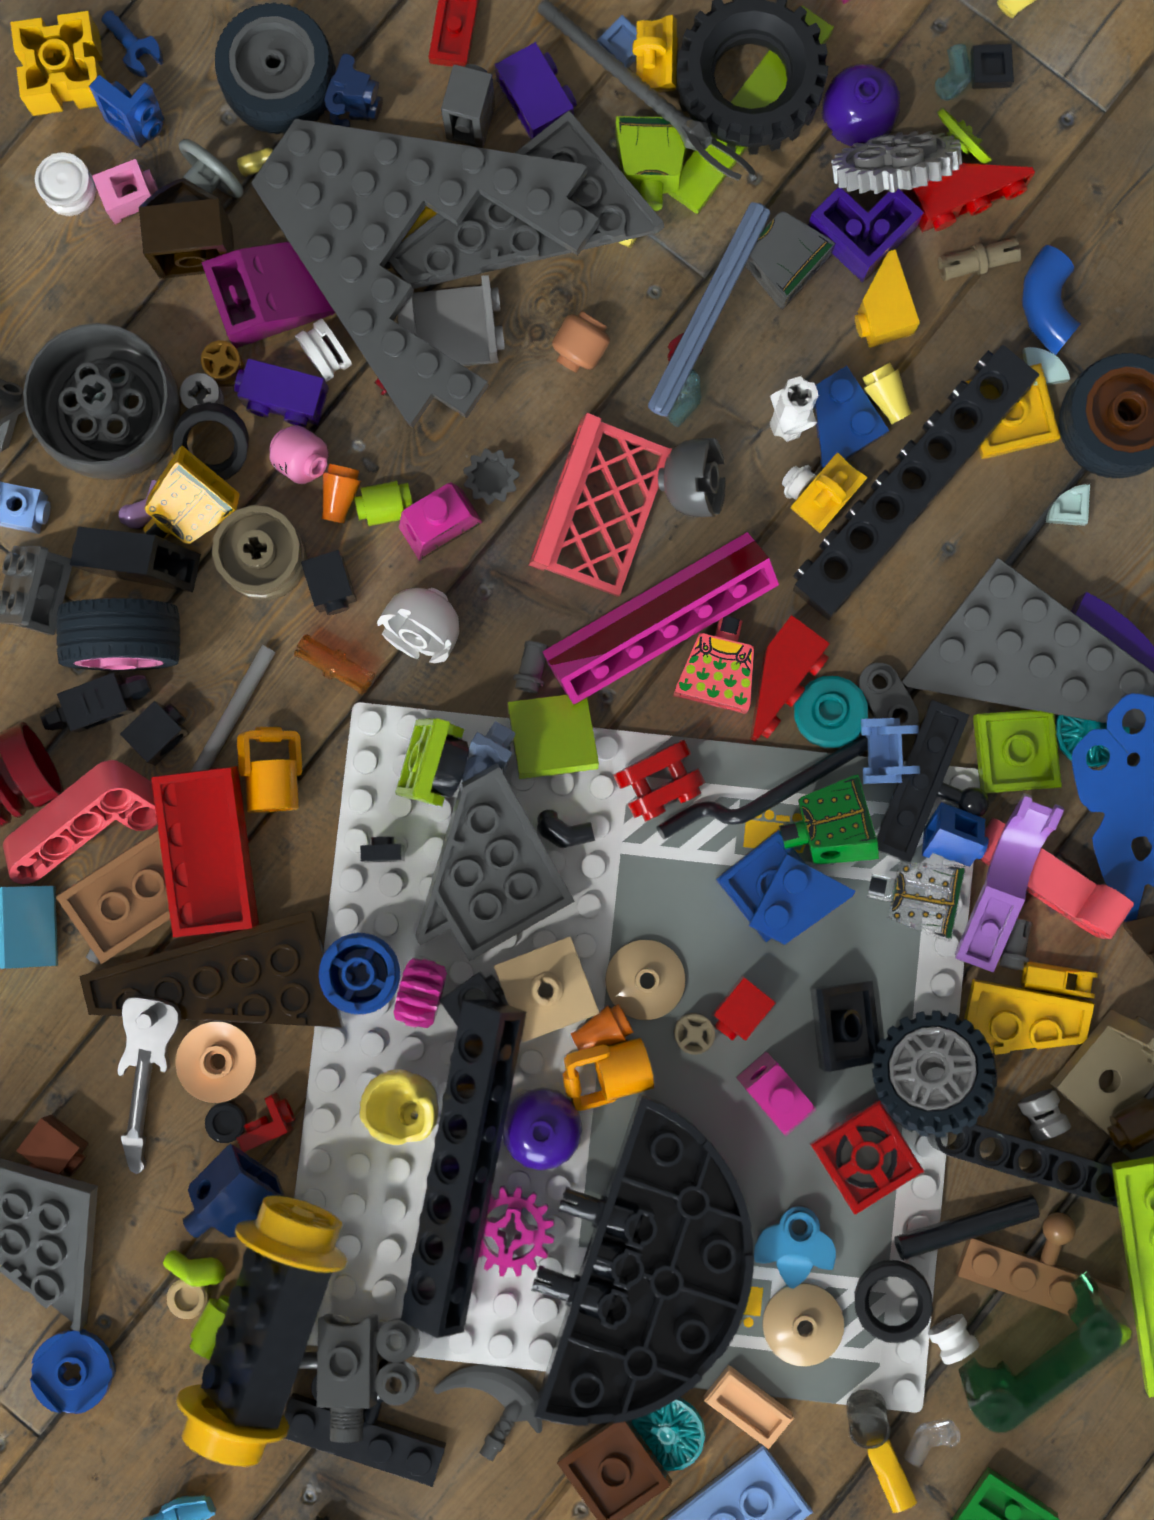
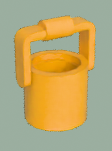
M257 726L255 730L240 733L237 737L238 767L240 776H245L247 812L265 813L299 809L297 776H300L302 773L300 735L296 731H283L281 727ZM249 740H256V742H281L282 740H288L290 760L250 762Z
M640 1037L610 1046L599 1045L573 1052L564 1059L566 1069L563 1072L565 1092L572 1099L573 1105L578 1111L615 1102L618 1098L654 1089L650 1061ZM594 1062L601 1091L580 1096L582 1089L579 1073L575 1070V1067Z

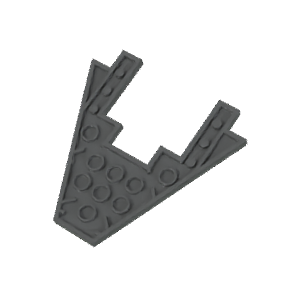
M300 119L293 121L251 182L408 425L413 428L434 398L465 418H468L489 387L486 380L394 322V319L414 290L410 284L386 270L384 266L424 208L427 206L459 226L481 194L577 256L600 224L597 216L570 200L588 174L587 167L583 164Z

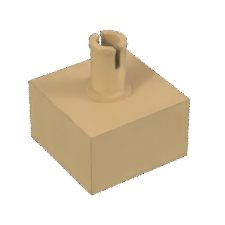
M571 936L494 965L508 1005L527 1012L521 1039L523 1043L599 1014Z

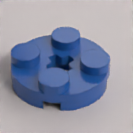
M71 1329L54 1334L37 1349L32 1360V1377L30 1381L35 1397L44 1407L56 1413L79 1414L92 1409L105 1397L115 1376L116 1365L113 1362L109 1348L102 1339L93 1333L87 1332L85 1329H82L80 1332ZM69 1361L72 1365L77 1363L81 1367L79 1373L82 1378L80 1381H77L74 1377L68 1381L64 1378L63 1374L67 1370L64 1365L65 1362Z

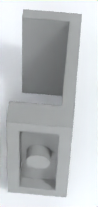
M489 275L481 276L482 286L412 293L398 313L399 325L463 366L499 363L497 350L505 349L503 327L495 326L493 312L501 311L499 289L491 288Z

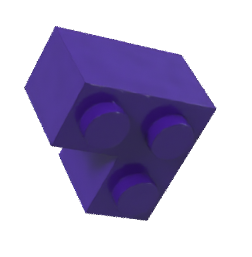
M837 188L811 214L808 226L836 243L832 254L863 283L883 262L888 251L895 250L917 228L924 212L899 188L895 193L889 191L868 213L842 188Z

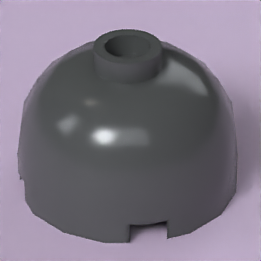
M697 438L680 443L668 455L665 467L659 469V489L665 491L668 501L675 510L686 516L715 517V514H720L725 498L726 477L719 479L717 465L725 464L722 449L717 439Z

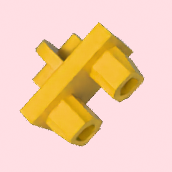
M672 14L659 20L637 21V39L632 44V52L636 55V75L658 93L676 90L677 19Z
M837 452L790 508L821 533L867 480V477L852 467Z

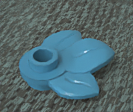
M795 1206L786 1210L781 1216L779 1224L769 1226L761 1232L754 1248L755 1262L765 1264L776 1261L781 1277L791 1289L796 1288L807 1278L813 1265L821 1269L833 1270L836 1259V1250L832 1239L820 1231V1223L816 1214L803 1206ZM802 1219L806 1222L807 1226L804 1232L795 1233L792 1231V1224L795 1220Z

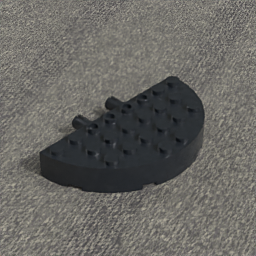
M639 1093L605 1196L601 1195L599 1199L566 1186L562 1195L563 1199L578 1204L562 1199L559 1204L558 1212L592 1222V1227H594L579 1274H575L573 1278L539 1265L536 1272L537 1276L533 1281L531 1291H537L566 1301L565 1306H567L534 1405L535 1418L575 1426H589V1424L614 1422L615 1424L643 1417L667 1406L697 1385L703 1379L702 1376L715 1364L718 1358L722 1357L738 1331L746 1311L752 1286L754 1254L751 1222L739 1185L725 1160L711 1142L692 1123L659 1101Z

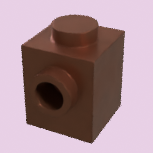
M51 1114L42 1117L16 1151L31 1162L29 1164L30 1167L62 1176L67 1174L71 1177L85 1161L86 1156L82 1152L89 1143Z

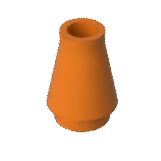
M334 464L328 465L327 473L323 472V513L321 519L345 524L346 515L361 484V481L358 480L359 470Z
M617 1004L611 1008L607 1005L599 1014L591 1018L577 1031L571 1033L576 1047L581 1051L599 1045L610 1046L627 1041L626 1036L634 1033L621 1006Z

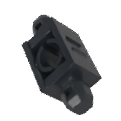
M111 673L57 693L61 707L54 705L45 709L40 714L42 724L45 730L56 731L66 728L68 723L70 731L80 733L133 713L135 710L130 699L138 701L152 692L147 676L136 675L125 678L126 683H124L121 675L117 676L115 673Z

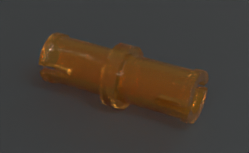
M305 634L299 641L297 647L300 650L296 649L294 651L295 657L323 671L322 675L329 680L335 678L357 691L360 695H363L372 683L369 679L373 680L375 676L374 672L368 671L346 658V653L342 650L337 649L334 651L311 638L308 634Z

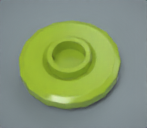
M943 107L937 112L939 119L949 129L947 132L948 136L953 135L954 140L959 139L961 149L967 155L972 153L982 164L989 165L993 161L979 145L983 140L972 134V127L970 125L966 126L964 120L958 122Z

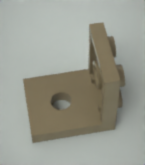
M1110 1010L1050 1084L1103 1132L1109 1135L1107 1128L1111 1126L1110 1116L1143 1098L1154 1085V1027L1139 1016L1132 1020ZM1111 1069L1114 1075L1112 1083L1107 1088L1100 1089L1099 1078L1101 1074Z

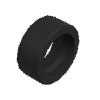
M207 402L194 405L182 414L175 426L172 442L173 454L175 455L181 446L189 451L187 437L192 427L207 420L218 421L225 425L232 433L235 442L234 450L224 462L215 465H205L223 480H228L240 471L247 458L249 435L246 425L235 411L223 404Z
M883 1260L870 1266L860 1276L854 1291L855 1313L862 1327L874 1338L887 1343H904L917 1337L927 1327L933 1312L932 1293L925 1277L914 1266L899 1260ZM886 1277H898L906 1280L917 1294L918 1306L915 1314L908 1322L901 1325L890 1326L880 1322L873 1315L869 1307V1295L872 1287Z

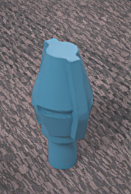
M181 1496L163 1505L159 1513L145 1517L142 1520H207L216 1514V1508L209 1496Z

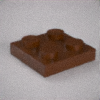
M630 1420L615 1424L614 1422H609L560 1456L557 1461L558 1466L597 1520H622L669 1488L672 1483V1479Z

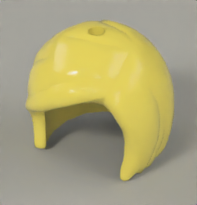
M403 1069L389 1070L374 1077L365 1087L360 1101V1120L369 1130L370 1135L383 1143L402 1145L406 1142L422 1141L431 1134L437 1123L439 1111L437 1093L430 1081L419 1074Z

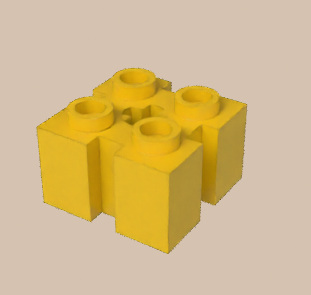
M89 11L57 15L58 25L46 26L42 18L10 22L14 53L23 65L16 67L20 98L32 116L63 112L62 102L74 101L78 109L98 107L89 85L98 75H101L104 79L106 77L97 62L103 61L100 33Z

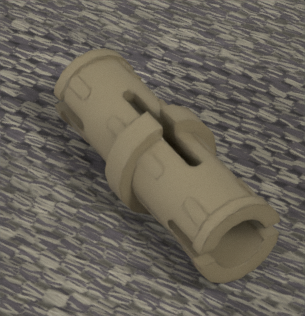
M1012 237L1008 240L985 246L982 243L972 245L970 250L947 256H939V270L944 269V272L940 273L943 281H947L951 278L974 272L977 275L986 274L989 268L1020 262L1021 250L1020 248L1016 250L1014 248L1019 245L1016 237Z

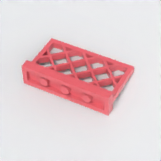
M586 413L578 425L528 565L542 571L546 569L619 597L659 487V469L665 467L666 459L672 449L601 422L602 418ZM605 434L617 439L624 454L605 462L598 447L602 435ZM627 443L636 446L637 448L630 451ZM643 450L659 455L655 470L642 476L632 455ZM594 457H596L599 465L591 468ZM626 458L635 479L617 487L608 466ZM602 470L611 490L592 498L585 482L588 475ZM652 477L650 485L647 488L644 480ZM638 483L645 499L642 507L628 512L619 492ZM583 493L586 502L578 505L580 496ZM613 495L622 516L604 524L595 506V502ZM589 506L598 527L579 535L572 521L574 513ZM639 513L636 524L634 525L631 517ZM625 520L631 533L630 541L628 544L615 549L606 528ZM568 530H570L573 538L565 541ZM600 531L609 549V553L590 560L581 539ZM576 543L585 564L574 569L557 564L561 549ZM626 550L621 562L618 553ZM611 556L619 571L614 585L600 580L593 566ZM587 568L591 576L578 571Z

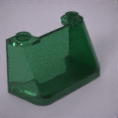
M1087 1271L1071 1283L1076 1294V1303L1067 1312L1078 1326V1329L1017 1375L1011 1371L1004 1361L997 1364V1367L989 1368L980 1365L974 1357L958 1369L969 1409L988 1430L1003 1433L1018 1430L1029 1425L1122 1355L1131 1346L1133 1333L1129 1323Z

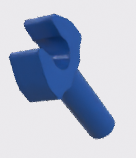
M112 10L107 11L102 16L101 21L127 49L123 62L131 73L145 78L148 77V73L139 61L143 54H150L158 64H163L161 49L153 36L138 39Z

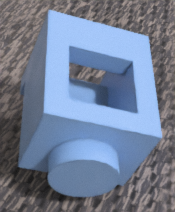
M0 481V526L40 534L42 524H46L50 516L51 506L50 502L47 501L48 496L39 489ZM16 499H21V508L13 511Z

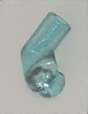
M964 44L954 45L947 50L950 70L942 79L939 77L935 82V91L943 100L957 98L971 82L972 76L967 47Z
M694 369L689 374L670 414L666 416L667 420L675 427H679L701 403L700 377Z

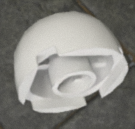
M410 588L399 592L387 604L377 621L378 626L384 625L385 629L382 635L395 648L416 659L420 656L419 652L432 656L429 661L430 663L445 662L459 636V619L455 609L448 602L447 596L434 588Z

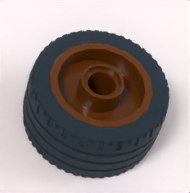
M1138 353L1110 355L1086 368L1066 392L1059 413L1060 436L1065 444V449L1069 452L1068 454L1073 457V460L1079 466L1084 467L1090 473L1103 476L1104 478L1121 479L1142 474L1154 467V358Z

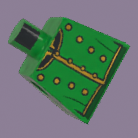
M859 775L848 777L802 796L798 800L802 820L779 826L784 848L788 849L808 844L813 863L815 864L879 859L878 842Z

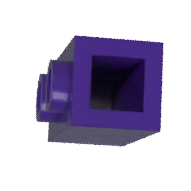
M249 358L247 359L245 370L239 369L234 390L238 392L237 396L243 406H246L247 412L260 417H269L270 413L284 416L285 422L306 427L307 423L319 425L329 390L324 378Z

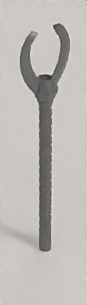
M543 0L537 10L538 13L557 29H560L578 47L585 50V53L593 57L604 69L611 72L610 74L616 79L618 78L630 91L636 93V96L644 100L656 113L662 115V118L667 122L669 121L681 136L685 148L698 151L714 168L724 175L739 181L742 176L741 174L726 168L705 150L709 145H712L740 164L749 173L751 181L758 180L755 170L747 161L712 137L706 122L684 116L682 112L676 110V107L670 102L668 103L653 88H650V85L642 81L632 70L625 67V64L617 60L602 45L600 46L577 24L575 25L570 18H567L550 1Z

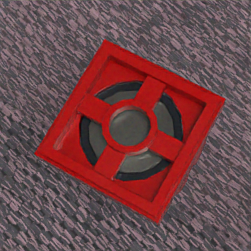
M880 1100L873 1102L861 1111L847 1115L843 1121L833 1124L827 1130L828 1132L809 1143L854 1215L924 1172Z

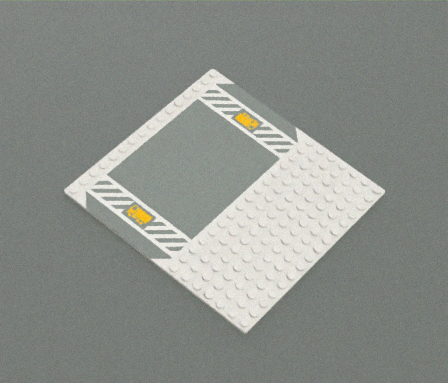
M362 702L354 704L350 722L324 953L333 942L345 935L352 933L375 935L384 940L395 952L400 965V981L406 964L413 958L427 959L445 966L447 976L442 994L443 998L478 972H482L486 978L493 974L500 984L494 965L571 936L600 1012L607 1005L610 1008L615 1006L607 993L605 977L611 958L621 947L637 940H653L672 949L679 957L685 971V989L679 1003L666 1015L653 1020H639L626 1015L634 1033L626 1036V1040L639 1037L642 1039L653 1073L654 1089L640 1092V1094L659 1101L692 1123L711 1142L725 1160L739 1185L746 1203L752 1228L753 1254L756 1241L761 1232L769 1226L779 1224L781 1216L789 1208L803 1206L816 1214L820 1223V1231L830 1237L834 1243L836 1250L835 1264L833 1270H825L813 1265L811 1272L802 1283L814 1284L828 1291L839 1304L844 1318V1333L841 1343L828 1359L812 1366H796L783 1361L774 1354L767 1344L763 1333V1315L770 1299L775 1293L788 1285L781 1277L776 1261L762 1264L756 1263L754 1260L751 1291L738 1331L722 1357L718 1358L715 1364L702 1376L703 1379L693 1388L709 1389L729 1364L771 1397L919 1412L923 1407L929 1346V1336L927 1333L930 1330L931 1317L927 1327L917 1337L904 1343L884 1342L874 1338L862 1327L855 1313L854 1291L860 1276L870 1266L883 1260H899L914 1266L925 1277L932 1293L933 1303L937 1250L902 1260L897 1252L894 1238L895 1236L940 1222L946 1154L933 1148L926 1136L919 1135L915 1130L910 1132L904 1129L902 1124H897L892 1119L924 1172L860 1213L853 1214L809 1143L828 1132L827 1130L833 1124L843 1121L847 1115L861 1111L879 1100L872 1076L874 1064L832 1072H825L819 1068L810 988L873 981L880 1040L881 1038L886 1039L888 1037L887 1030L893 1025L896 1028L901 1025L900 1020L907 1016L909 1020L916 1018L915 1013L924 1011L927 1016L932 1015V1010L941 1011L944 1016H948L950 1012L959 1017L964 962L955 959V951L968 923L974 862L968 867L958 862L947 860L934 853L930 858L922 856L923 833L909 864L879 852V859L815 864L813 863L808 844L793 847L808 866L855 890L853 897L787 944L783 945L772 938L768 942H764L757 931L748 926L749 921L716 879L776 831H780V825L802 820L798 803L802 796L854 775H859L875 835H877L897 783L863 784V768L868 766V757L857 756L746 823L730 825L724 824L713 817H704L664 840L658 833L656 826L689 806L699 802L713 801L730 809L743 807L831 753L593 727L599 761L598 769L519 779L512 741L510 751L513 753L505 773V778L575 902L469 961L451 929L422 945H419L415 936L460 785L463 781L461 779L456 792L451 798L445 797L442 807L398 796L395 791L416 720L421 718H439L465 729L461 740L468 742V751L471 741L477 732L486 736L494 722H498L511 730L509 718ZM685 740L691 754L681 759L687 772L699 768L706 782L699 786L702 794L682 804L676 798L664 804L666 812L646 822L642 815L634 818L627 803L636 799L637 796L631 785L620 789L613 774L672 744ZM949 766L943 783L961 790L968 787L980 788L978 769ZM667 767L645 777L651 790L673 780ZM937 797L927 823L941 802L956 808L957 805ZM550 809L556 811L558 819L568 826L591 822L595 841L567 848H559L540 835L537 830V817L542 811ZM370 837H394L395 844L404 845L405 861L361 862L360 845H370ZM909 866L910 870L908 872H904L903 867ZM950 867L965 868L951 938L947 939L932 934L940 933L941 927L922 925L933 924L941 926L942 919H937L936 916L931 915H936L937 913H942L943 915L944 905L903 898L899 908L892 912L890 904L896 875L899 877L900 872L905 877V890L907 893L915 894L918 892L920 896L928 897V895H932L936 899H941L942 897L946 899L948 888L941 886L943 881L950 883L951 876L938 872L952 875L953 871L946 869H953ZM917 872L922 873L923 876L921 879H918L916 877ZM871 877L887 880L884 897L868 894ZM934 877L936 879L935 883H929V878ZM910 911H913L915 913V916L913 918H910L908 916V913ZM927 911L931 915L924 918L921 914ZM894 913H900V918L895 919ZM644 973L640 977V985L643 988H650L654 984V977L651 973ZM743 976L776 1003L746 1041L739 1035L732 1041L714 1026L719 1019L712 1012L740 977ZM400 981L392 999L381 1009L363 1015L349 1014L340 1010L344 1027H314L294 1199L321 1207L341 1220L342 1228L335 1246L345 1254L347 1264L343 1270L332 1272L307 1345L318 1346V1318L326 1314H333L335 1319L348 1323L363 1322L364 1318L370 1315H378V1331L385 1323L401 1318L403 1298L407 1290L411 1257L415 1249L419 1216L423 1208L427 1176L430 1171L435 1146L434 1139L438 1131L443 1105L442 1098L446 1090L450 1057L454 1049L458 1027L441 1002L435 1021L429 1028H415L395 1020L393 1012ZM472 988L466 993L464 1000L486 999V995L482 990ZM505 995L500 997L502 1002L508 1005ZM688 1013L704 1015L711 1021L715 1029L713 1045L702 1054L692 1055L684 1052L674 1039L676 1022ZM594 1016L524 1043L521 1040L508 1107L516 1097L536 1088L545 1087L558 1090L567 1096L563 1081V1072L566 1071L564 1059L568 1054L579 1051L572 1039L571 1033L577 1031ZM764 1052H767L782 1067L816 1108V1111L787 1136L781 1132L736 1078ZM594 1062L575 1067V1070L579 1073L582 1089L580 1096L601 1091ZM933 1067L926 1072L925 1078L937 1080L944 1075L945 1070L940 1067ZM403 1069L419 1074L430 1081L437 1093L439 1111L436 1126L427 1138L422 1141L406 1142L402 1145H391L383 1143L370 1135L369 1130L360 1120L359 1110L365 1087L374 1077L389 1070ZM639 1093L618 1098L615 1102L578 1111L583 1129L579 1147L570 1160L557 1168L540 1171L523 1166L512 1158L504 1145L502 1135L491 1193L495 1198L499 1197V1188L505 1185L508 1194H514L515 1189L519 1185L522 1186L523 1197L527 1198L532 1192L537 1193L534 1202L537 1207L541 1204H548L549 1208L543 1214L544 1219L552 1218L555 1221L554 1226L546 1229L547 1233L555 1236L554 1242L550 1244L543 1243L542 1245L549 1252L548 1257L544 1259L536 1256L537 1269L534 1271L526 1264L522 1265V1274L519 1277L515 1275L513 1268H508L504 1277L499 1276V1266L496 1264L487 1271L484 1269L487 1258L484 1255L478 1258L464 1332L435 1338L418 1330L420 1344L412 1357L546 1371L567 1306H565L566 1301L537 1291H531L534 1278L537 1276L536 1272L539 1265H542L544 1268L573 1278L575 1274H579L594 1227H592V1222L558 1212L561 1199L578 1204L563 1199L562 1195L566 1186L599 1199L601 1195L605 1196ZM948 1132L946 1137H941V1142L944 1146H947ZM508 1204L496 1207L487 1217H500L507 1212ZM523 1207L522 1215L528 1224L538 1227L533 1215ZM514 1213L507 1226L500 1228V1230L506 1232V1239H508L507 1248H509L511 1240L514 1239L516 1234H522V1232L515 1229ZM802 1219L795 1220L792 1224V1231L795 1233L804 1232L807 1226L806 1222ZM484 1234L489 1247L498 1254L499 1247L494 1239ZM523 1244L514 1251L513 1258L526 1254L533 1248L534 1244ZM886 1277L878 1281L872 1287L869 1295V1307L873 1315L880 1322L890 1326L908 1322L915 1314L918 1306L917 1294L914 1288L906 1280L898 1277ZM807 1320L801 1321L797 1326V1331L801 1334H808L812 1330V1323ZM392 1334L390 1343L394 1348L400 1349L402 1339L399 1335Z

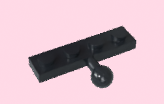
M930 701L920 725L919 733L916 735L904 765L920 766V774H902V783H897L876 835L878 852L905 863H911L937 797L957 805L958 809L979 817L987 812L989 799L980 788L968 787L961 790L943 783L969 714L937 701Z
M391 1377L390 1387L395 1391L396 1383L394 1377ZM292 1393L284 1414L289 1423V1431L285 1439L433 1487L446 1446L445 1442L378 1421L377 1418L384 1402L378 1393L377 1404L363 1410V1440L358 1442L343 1443L330 1441V1408H318L317 1401Z

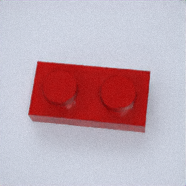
M438 0L428 56L429 64L453 67V64L464 67L469 63L479 0Z

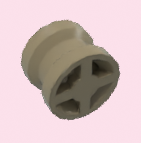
M688 1013L676 1022L674 1039L684 1052L692 1055L702 1054L713 1045L715 1029L711 1021L704 1015Z

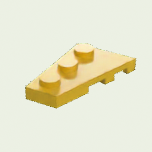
M972 979L964 1019L971 1022L976 1030L979 1029L989 1044L992 1053L999 1055L1022 1049L1036 1048L1038 1050L1083 1044L1088 1037L1094 1003L1083 999Z

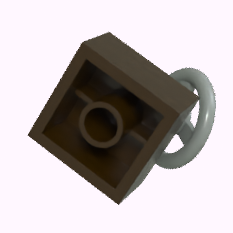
M182 139L179 142V150L192 167L182 179H177L162 187L139 206L143 254L159 279L205 274L202 262L235 251L232 224L219 199L212 195V193L218 188L230 197L239 198L243 194V187L231 171L215 156L189 139Z

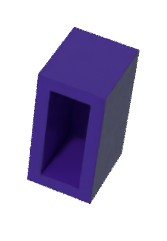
M536 42L495 64L496 81L531 140L569 110L574 115V107L577 106L572 91L567 85L561 87L555 76L558 74V70L551 55L548 52L542 54Z

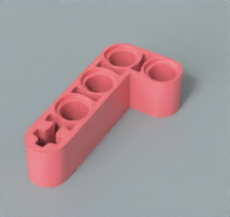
M116 760L104 761L93 767L6 837L2 846L10 879L18 884H30L38 881L114 820L135 831H145L157 825L152 783L133 769Z
M992 818L985 828V836L989 838V843L984 856L980 859V861L988 866L1006 825L995 818ZM1043 848L1040 849L1026 891L1093 936L1101 939H1112L1134 903L1125 895L1107 885L1095 884Z

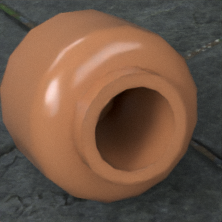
M583 311L579 315H568L552 341L554 350L560 354L557 362L576 373L580 366L587 370L594 369L610 343V338L605 332L608 326Z

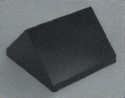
M873 981L811 987L819 1068L825 1072H832L872 1064L874 1053L879 1051L878 1043L880 1042Z

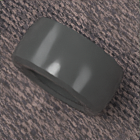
M101 323L73 327L61 332L48 341L34 357L26 374L23 390L24 408L32 432L51 457L62 466L89 478L102 480L128 478L145 471L158 462L173 442L174 429L181 416L179 389L170 367L161 354L139 335L118 326ZM114 373L125 374V378L121 383H113L111 376ZM102 391L105 395L102 402L94 400L92 403L93 397ZM76 394L78 404L72 407L73 398ZM132 395L138 396L139 403L135 408L128 409L125 407L127 397ZM86 419L92 420V430L88 433H82L80 423ZM112 421H122L123 428L119 433L112 434L109 432V425Z

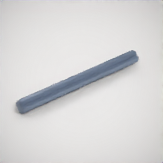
M754 202L749 204L648 403V408L655 414L664 417L670 414L770 217V210L765 205Z

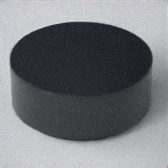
M221 1102L213 1106L205 1118L207 1134L219 1143H230L237 1140L236 1138L245 1132L244 1125L247 1124L245 1111L234 1102Z

